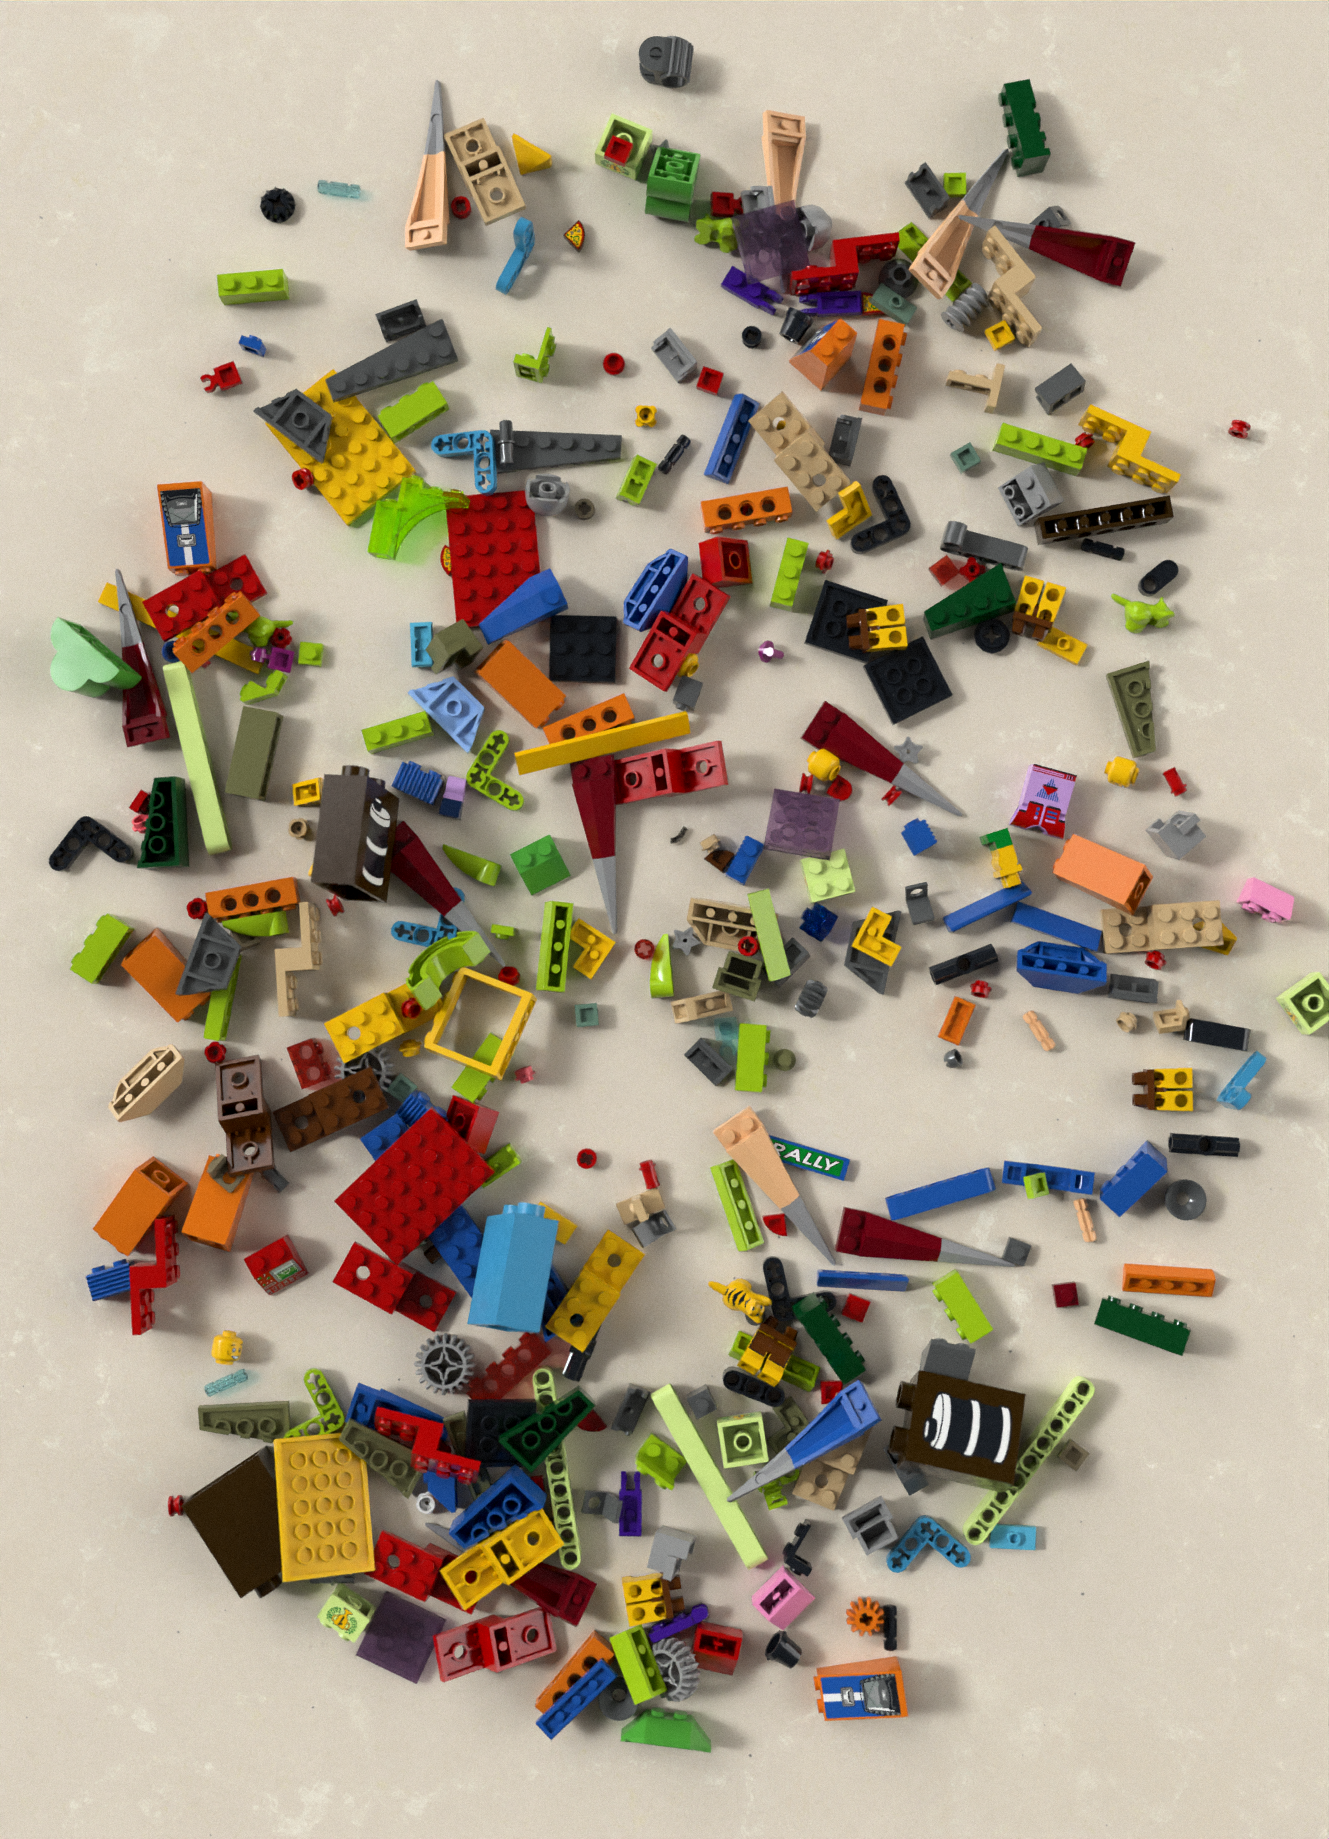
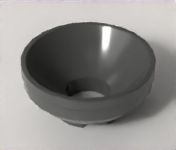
M904 259L889 261L880 271L879 285L883 283L904 299L908 298L915 292L918 285V279L908 270L912 263ZM896 270H903L906 273V278L902 281L896 280L893 275Z
M1188 1179L1172 1183L1168 1187L1164 1198L1166 1208L1170 1214L1185 1221L1193 1220L1200 1216L1207 1202L1204 1189L1197 1182ZM1181 1192H1185L1189 1198L1185 1205H1179L1176 1201L1177 1195Z
M617 1677L598 1696V1703L602 1713L615 1721L630 1718L639 1706V1704H634L623 1677ZM614 1690H624L626 1697L621 1701L615 1700L612 1696Z

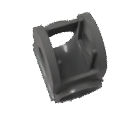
M652 36L647 38L639 48L641 76L651 84L661 85L666 88H679L690 83L694 46L687 40L677 36Z

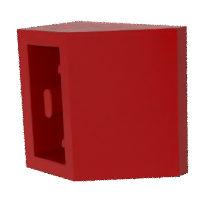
M704 1621L698 1622L691 1653L696 1654L694 1657L695 1661L699 1663L697 1668L732 1676L740 1653L743 1639L742 1630Z

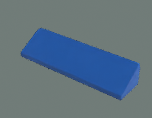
M743 393L734 395L704 472L705 476L729 484L751 428L748 420L756 414L759 402Z
M1021 881V884L1003 888L943 917L944 924L948 932L952 933L1030 896L1032 892Z
M1019 901L1011 919V923L1093 952L1098 950L1102 932L1098 929Z
M818 1269L816 1285L818 1287L904 1292L906 1291L909 1278L905 1274Z

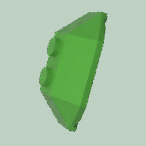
M654 1707L652 1710L646 1709L621 1730L622 1742L711 1753V1740L693 1716L682 1710L666 1712L663 1708Z

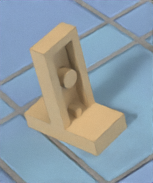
M996 363L991 379L981 374L975 376L968 375L963 370L949 371L945 386L988 395L984 412L993 414L998 401L1005 365Z
M722 991L671 1002L675 1024L733 1011L729 993Z
M657 1187L616 1203L624 1225L637 1219L641 1223L649 1219V1214L665 1208Z

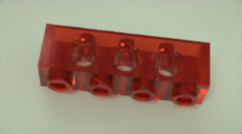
M525 1332L518 1339L520 1343L515 1348L510 1346L501 1354L503 1359L498 1363L493 1361L485 1368L487 1373L481 1378L476 1376L468 1384L470 1388L466 1394L471 1399H501L546 1359L553 1349L539 1333ZM522 1349L528 1350L531 1353V1358L527 1360L522 1359L519 1356V1351ZM509 1364L513 1366L514 1373L507 1375L503 1372L502 1367ZM487 1380L496 1381L497 1388L494 1390L488 1389L486 1386Z

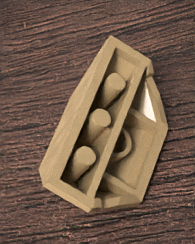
M690 899L687 921L704 945L739 951L738 942L742 937L752 936L759 941L749 906L711 899ZM747 940V944H744V949H748V952H751L754 944Z
M170 1044L151 1049L119 1081L113 1094V1099L108 1105L109 1110L118 1122L150 1115L182 1083L185 1059L175 1045Z

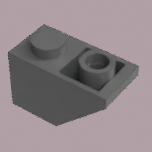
M889 1445L883 1448L909 1496L929 1485L924 1475L897 1469L899 1455L889 1453Z

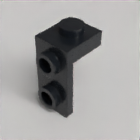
M808 1519L797 1525L794 1531L795 1538L792 1543L788 1542L782 1552L784 1563L790 1566L789 1569L798 1576L804 1574L807 1577L812 1571L811 1563L795 1553L811 1527Z

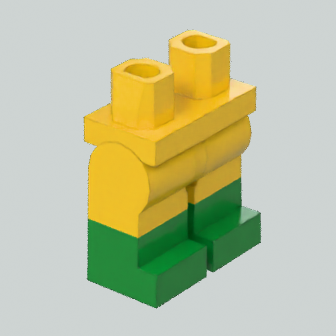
M1008 828L979 837L982 845L988 844L992 855L991 864L993 869L996 870L993 872L994 878L1000 877L1003 888L1021 884L1018 871L1023 869L1021 864H1017V855Z

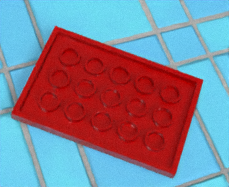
M525 490L499 492L489 496L476 494L445 497L456 622L463 619L469 628H478L479 623L527 579L540 573L535 512L529 508L526 502Z
M431 1107L345 1189L334 1202L398 1265L473 1194L495 1170Z

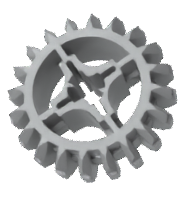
M378 1047L364 1053L357 1066H348L349 1062L343 1063L341 1057H337L336 1061L342 1063V1065L334 1066V1070H341V1074H337L334 1077L335 1079H344L348 1077V1073L355 1074L360 1072L354 1069H360L366 1065L367 1068L372 1067L373 1071H375V1076H381L379 1085L382 1091L387 1092L388 1088L384 1083L392 1084L393 1082L387 1076L395 1075V1072L388 1071V1068L395 1065L394 1063L387 1064L386 1060H389L392 1056L389 1054L383 1057L386 1051L385 1048L377 1051ZM370 1054L379 1060L382 1069L372 1066L371 1058H369ZM362 1090L355 1091L353 1098L358 1093L359 1101H363L365 1093Z
M444 1333L443 1340H441L439 1334H436L434 1336L435 1343L431 1338H428L426 1340L428 1346L424 1344L420 1346L424 1353L417 1352L416 1357L421 1360L415 1361L414 1366L421 1367V1369L416 1370L415 1373L416 1375L423 1374L419 1382L427 1381L428 1383L425 1387L427 1390L431 1385L434 1386V1394H437L439 1388L442 1389V1395H446L447 1388H449L451 1394H454L455 1386L462 1390L464 1388L462 1382L468 1384L470 1380L467 1376H473L474 1371L468 1369L476 1365L475 1362L468 1361L474 1358V1353H466L471 1347L470 1345L462 1347L464 1339H461L459 1343L455 1342L457 1335H453L451 1340H448V1333ZM442 1347L439 1358L427 1360L432 1350ZM449 1348L454 1349L460 1355L462 1361L454 1359L450 1355ZM444 1357L450 1363L446 1371L440 1366ZM428 1367L437 1370L441 1380L432 1376ZM463 1368L459 1377L448 1381L451 1370Z
M666 1637L655 1642L651 1650L667 1688L666 1692L660 1694L661 1698H666L668 1702H680L689 1698L698 1689L697 1684L700 1682L698 1675L701 1672L697 1669L699 1663L694 1659L696 1654H692L690 1652L691 1646H685V1641H679L678 1637Z

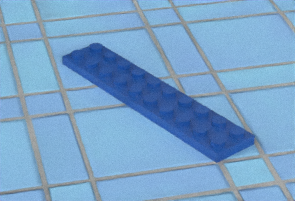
M397 1112L362 1136L360 1140L376 1161L409 1128ZM461 1204L428 1237L472 1298L483 1233Z

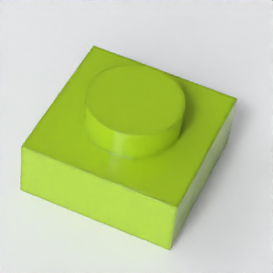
M944 173L943 188L950 198H964L966 195V173Z
M300 642L298 664L322 667L324 645L322 643Z
M492 924L491 933L496 934L495 938L508 940L509 936L514 937L516 928Z
M1045 1172L1023 1177L1028 1199L1049 1195Z

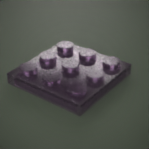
M794 200L731 218L748 285L810 266Z
M774 788L763 849L830 860L840 799Z
M385 1591L356 1656L417 1684L434 1648L433 1635L441 1633L447 1619Z

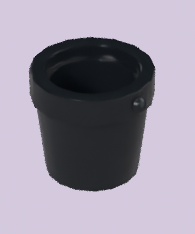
M789 307L779 334L786 340L798 344L814 321L800 310Z
M779 1630L770 1639L765 1650V1656L768 1661L774 1660L791 1669L800 1659L802 1649L787 1636L786 1631Z

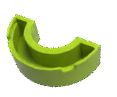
M476 931L457 932V937L451 939L446 936L426 948L413 961L408 969L410 975L409 978H406V985L420 1006L427 1010L433 1007L437 1000L442 997L439 987L449 974L461 967H475L483 962L490 953V950Z

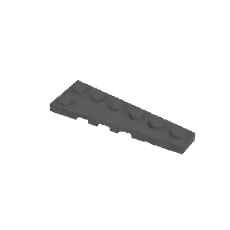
M440 319L325 379L333 403L458 362V358L444 321Z
M490 429V434L495 438L497 474L525 469L535 470L542 467L552 468L559 467V465L584 464L585 462L594 463L621 459L622 435L513 430V441H515L513 446L514 465L503 466L500 464V446L498 445L500 430Z

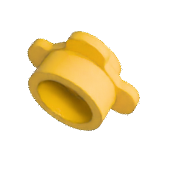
M647 405L636 407V426L642 427L647 425L651 428L654 427L657 423L655 420L656 407Z
M408 1039L403 1041L398 1049L404 1057L416 1056L420 1054L422 1042Z

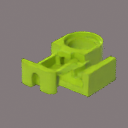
M798 1468L795 1469V1473L792 1476H782L758 1488V1491L764 1494L769 1511L788 1504L786 1495L783 1496L780 1489H783L782 1485L797 1479L799 1475ZM780 1498H783L782 1500H779V1501H776V1502L772 1503V1501H775V1500H778V1499H780Z

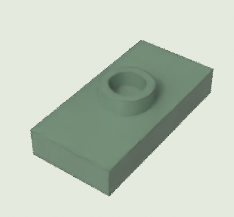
M883 283L878 286L869 301L896 322L905 324L904 327L909 323L917 307Z

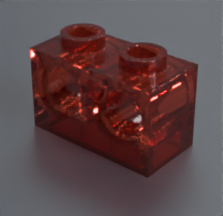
M310 1038L286 1047L301 1089L330 1080L329 1075L332 1074L329 1063L323 1060L322 1054L324 1049L320 1041H317L316 1038ZM305 1046H309L312 1050V1055L308 1059L302 1055V1049ZM312 1067H316L320 1071V1075L316 1080L310 1076V1069Z

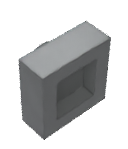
M1009 1237L1002 1258L1024 1266L1032 1245Z

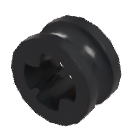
M748 326L743 330L742 342L746 347L753 349L760 345L762 334L759 328ZM748 333H751L752 335H757L755 336V341H752L751 339H746L748 338Z

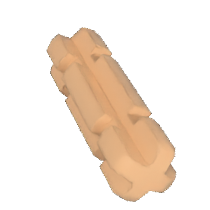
M1028 1011L1023 1015V1019L1030 1025L1029 1028L1037 1040L1041 1041L1043 1049L1045 1051L1051 1050L1056 1046L1052 1038L1048 1037L1049 1033L1041 1021L1036 1019L1038 1017L1035 1012Z
M1085 1198L1076 1199L1073 1203L1075 1210H1078L1076 1214L1080 1228L1084 1232L1082 1233L1085 1242L1095 1241L1097 1237L1095 1231L1092 1230L1094 1226L1090 1212L1087 1210V1201Z

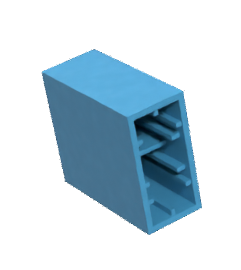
M519 1202L518 1206L504 1205L502 1214L487 1216L467 1324L507 1332L539 1333L559 1222L544 1218V1206Z

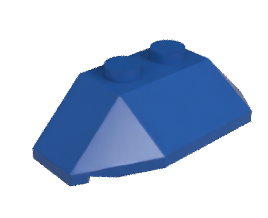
M670 548L665 554L658 556L646 565L624 600L623 623L643 632L652 628L661 611L671 612L687 583L688 557Z
M1037 941L1017 952L1016 971L1033 987L1079 994L1104 986L1107 983V964L1099 961L1084 948Z

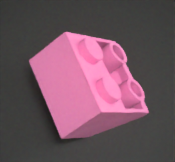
M1253 877L1247 879L1237 903L1242 905L1241 908L1252 914L1257 912L1262 915L1261 918L1263 920L1274 923L1290 920L1294 897Z
M784 1565L751 1597L752 1605L769 1622L782 1630L815 1599Z

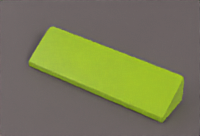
M910 222L899 230L900 242L898 248L914 262L918 256V251L929 239ZM958 269L954 282L945 295L954 302L972 285V282Z
M769 888L748 893L747 896L769 982L790 976L791 973Z
M241 954L238 957L227 989L211 993L203 1036L205 1039L225 1041L227 1038L241 964Z
M732 1159L710 1167L738 1251H747L764 1244L738 1164Z
M738 1331L728 1355L740 1360L752 1336ZM791 1355L781 1380L810 1392L815 1385L821 1367ZM765 1356L760 1369L762 1368L767 1356Z

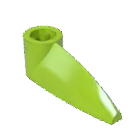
M443 844L442 850L457 868L480 882L495 886L502 865Z
M286 911L222 921L224 928L249 936H278L289 933Z
M669 934L662 935L652 958L650 972L652 999L674 996Z

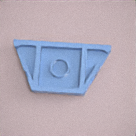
M454 676L416 690L412 689L408 692L467 753L471 751L485 707Z

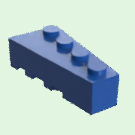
M515 1464L452 1521L448 1534L465 1549L488 1537L490 1533L498 1529H504L511 1522L525 1518L534 1510L538 1511L544 1508L547 1494Z

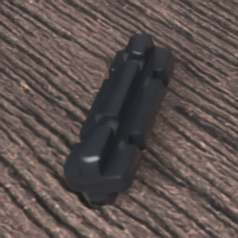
M680 435L677 439V444L672 446L664 457L665 460H662L658 465L660 472L665 475L670 472L672 465L676 464L684 453V449L690 444V439L687 436Z
M1084 538L1081 544V550L1085 552L1092 551L1093 554L1108 558L1111 556L1112 559L1119 561L1124 557L1125 549L1118 546L1114 548L1113 545L1099 541L1093 542L1092 539Z
M888 1604L883 1607V1616H885L883 1618V1636L886 1638L884 1640V1649L894 1651L897 1649V1640L895 1639L897 1637V1618H895L897 1608L895 1605Z

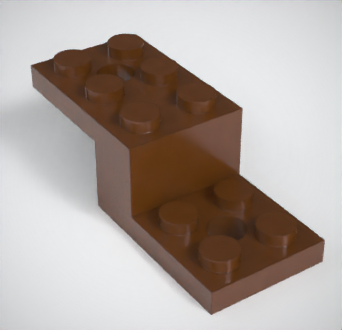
M259 1054L215 1063L218 1122L226 1133L229 1176L234 1177L275 1169L271 1109L264 1099L262 1065ZM237 1077H245L243 1082L239 1084L234 1083ZM255 1147L254 1153L245 1155V1151L248 1148Z
M368 1067L273 1111V1115L289 1151L293 1152L390 1107L372 1067ZM357 1090H362L365 1093V1100L362 1103H357L353 1098ZM300 1116L308 1120V1126L305 1129H300L297 1126L296 1122Z

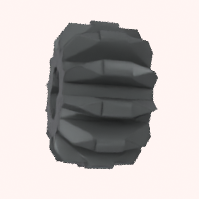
M808 980L796 1002L795 1010L805 1017H815L828 991L827 987L819 981Z

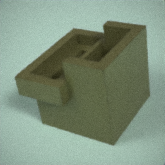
M462 619L436 633L425 650L434 661L431 669L437 675L453 666V664L459 670L472 664L484 647Z
M728 951L723 968L718 967L712 988L755 1002L762 981L758 979L763 962Z

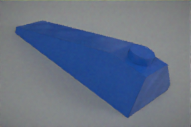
M549 568L527 579L479 623V627L488 645L568 609V603L551 569Z

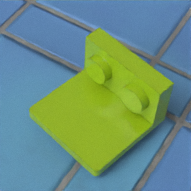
M547 327L537 360L532 355L526 353L522 355L515 354L513 364L517 377L542 383L543 377L548 376L550 364H548L549 357L554 356L556 349L552 328Z
M652 1432L635 1456L636 1469L645 1476L651 1475L656 1479L654 1482L664 1490L668 1488L671 1491L675 1487L674 1479L687 1462L682 1454Z

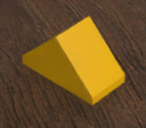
M314 778L292 784L294 806L321 804L324 779Z

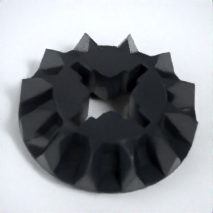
M274 187L270 191L266 190V194L261 197V212L271 222L281 223L287 221L295 211V200L292 194L285 188ZM279 199L283 206H278L274 210V205L271 202H277Z
M992 618L978 624L974 638L976 645L983 652L993 654L1002 651L1007 646L1010 633L1004 622ZM991 627L994 635L1001 636L995 638L992 645L990 638L983 637L989 634Z

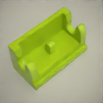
M637 454L631 461L616 499L620 501L626 500L632 506L639 505L657 464Z
M510 1143L485 1160L495 1172L481 1186L484 1189L522 1162Z

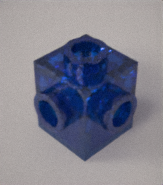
M816 902L811 909L807 907L802 913L800 919L803 921L799 929L822 942L831 932L839 916Z

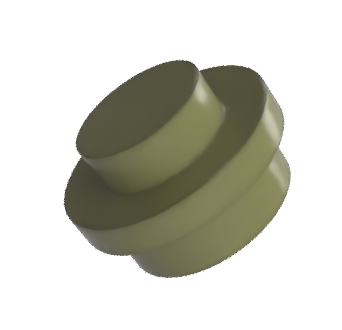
M781 1049L774 1055V1065L781 1071L791 1070L796 1063V1057L792 1051Z

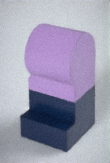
M454 776L448 777L442 805L439 810L441 816L461 820L467 779Z

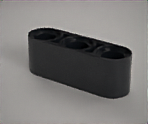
M1189 1018L1186 1022L1183 1040L1247 1051L1251 1029Z
M734 1366L726 1368L723 1372V1384L733 1392L771 1407H779L785 1400L783 1388L779 1384L773 1387L757 1378V1375H752ZM735 1373L739 1376V1379L736 1383H729L726 1380L727 1376ZM750 1382H757L760 1385L759 1389L754 1392L749 1391L747 1386ZM772 1390H778L781 1393L777 1400H771L768 1397Z

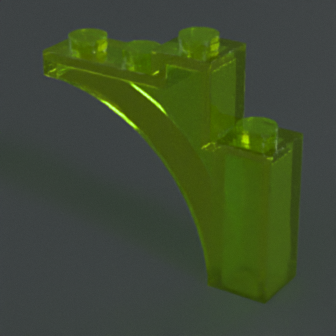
M420 476L402 477L398 501L388 498L385 501L377 500L367 552L375 558L396 560L402 542L417 524L443 510L469 508L470 499L461 490L451 489L450 492H447L439 487H430L424 481V478Z

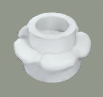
M429 1491L420 1493L416 1499L417 1509L424 1514H431L438 1506V1500Z

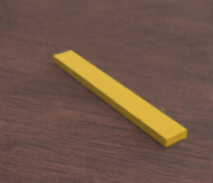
M107 582L98 603L119 612L117 586ZM128 592L136 620L156 629L142 603L146 599ZM168 610L169 617L177 615V613ZM191 628L175 638L179 639L181 636H188L192 632ZM209 629L211 635L219 634V632ZM234 639L214 654L257 675L260 674L264 665L263 662L251 660L252 655L249 654L250 651H253L252 647ZM196 640L192 644L201 649L204 642Z
M686 711L515 752L519 775L532 773L690 734L688 714Z

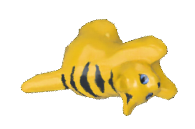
M740 1278L730 1282L727 1286L718 1282H708L709 1287L723 1295L722 1301L726 1307L734 1311L740 1310L755 1323H762L764 1307L770 1306L772 1301L767 1296L752 1292V1285L749 1281Z

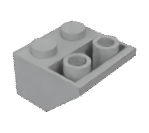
M1044 462L1031 465L998 487L1017 526H1021L1047 513L1064 502Z

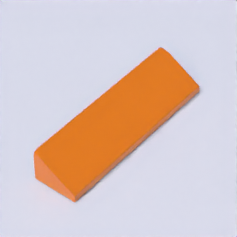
M1125 1263L1123 1267L1122 1291L1212 1297L1216 1278L1212 1269Z

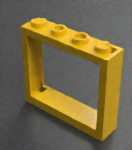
M461 967L453 975V984L450 991H447L444 995L441 1010L434 1017V1026L425 1037L424 1048L430 1053L501 1081L537 998L530 992L471 969ZM468 978L521 998L491 1066L438 1046Z

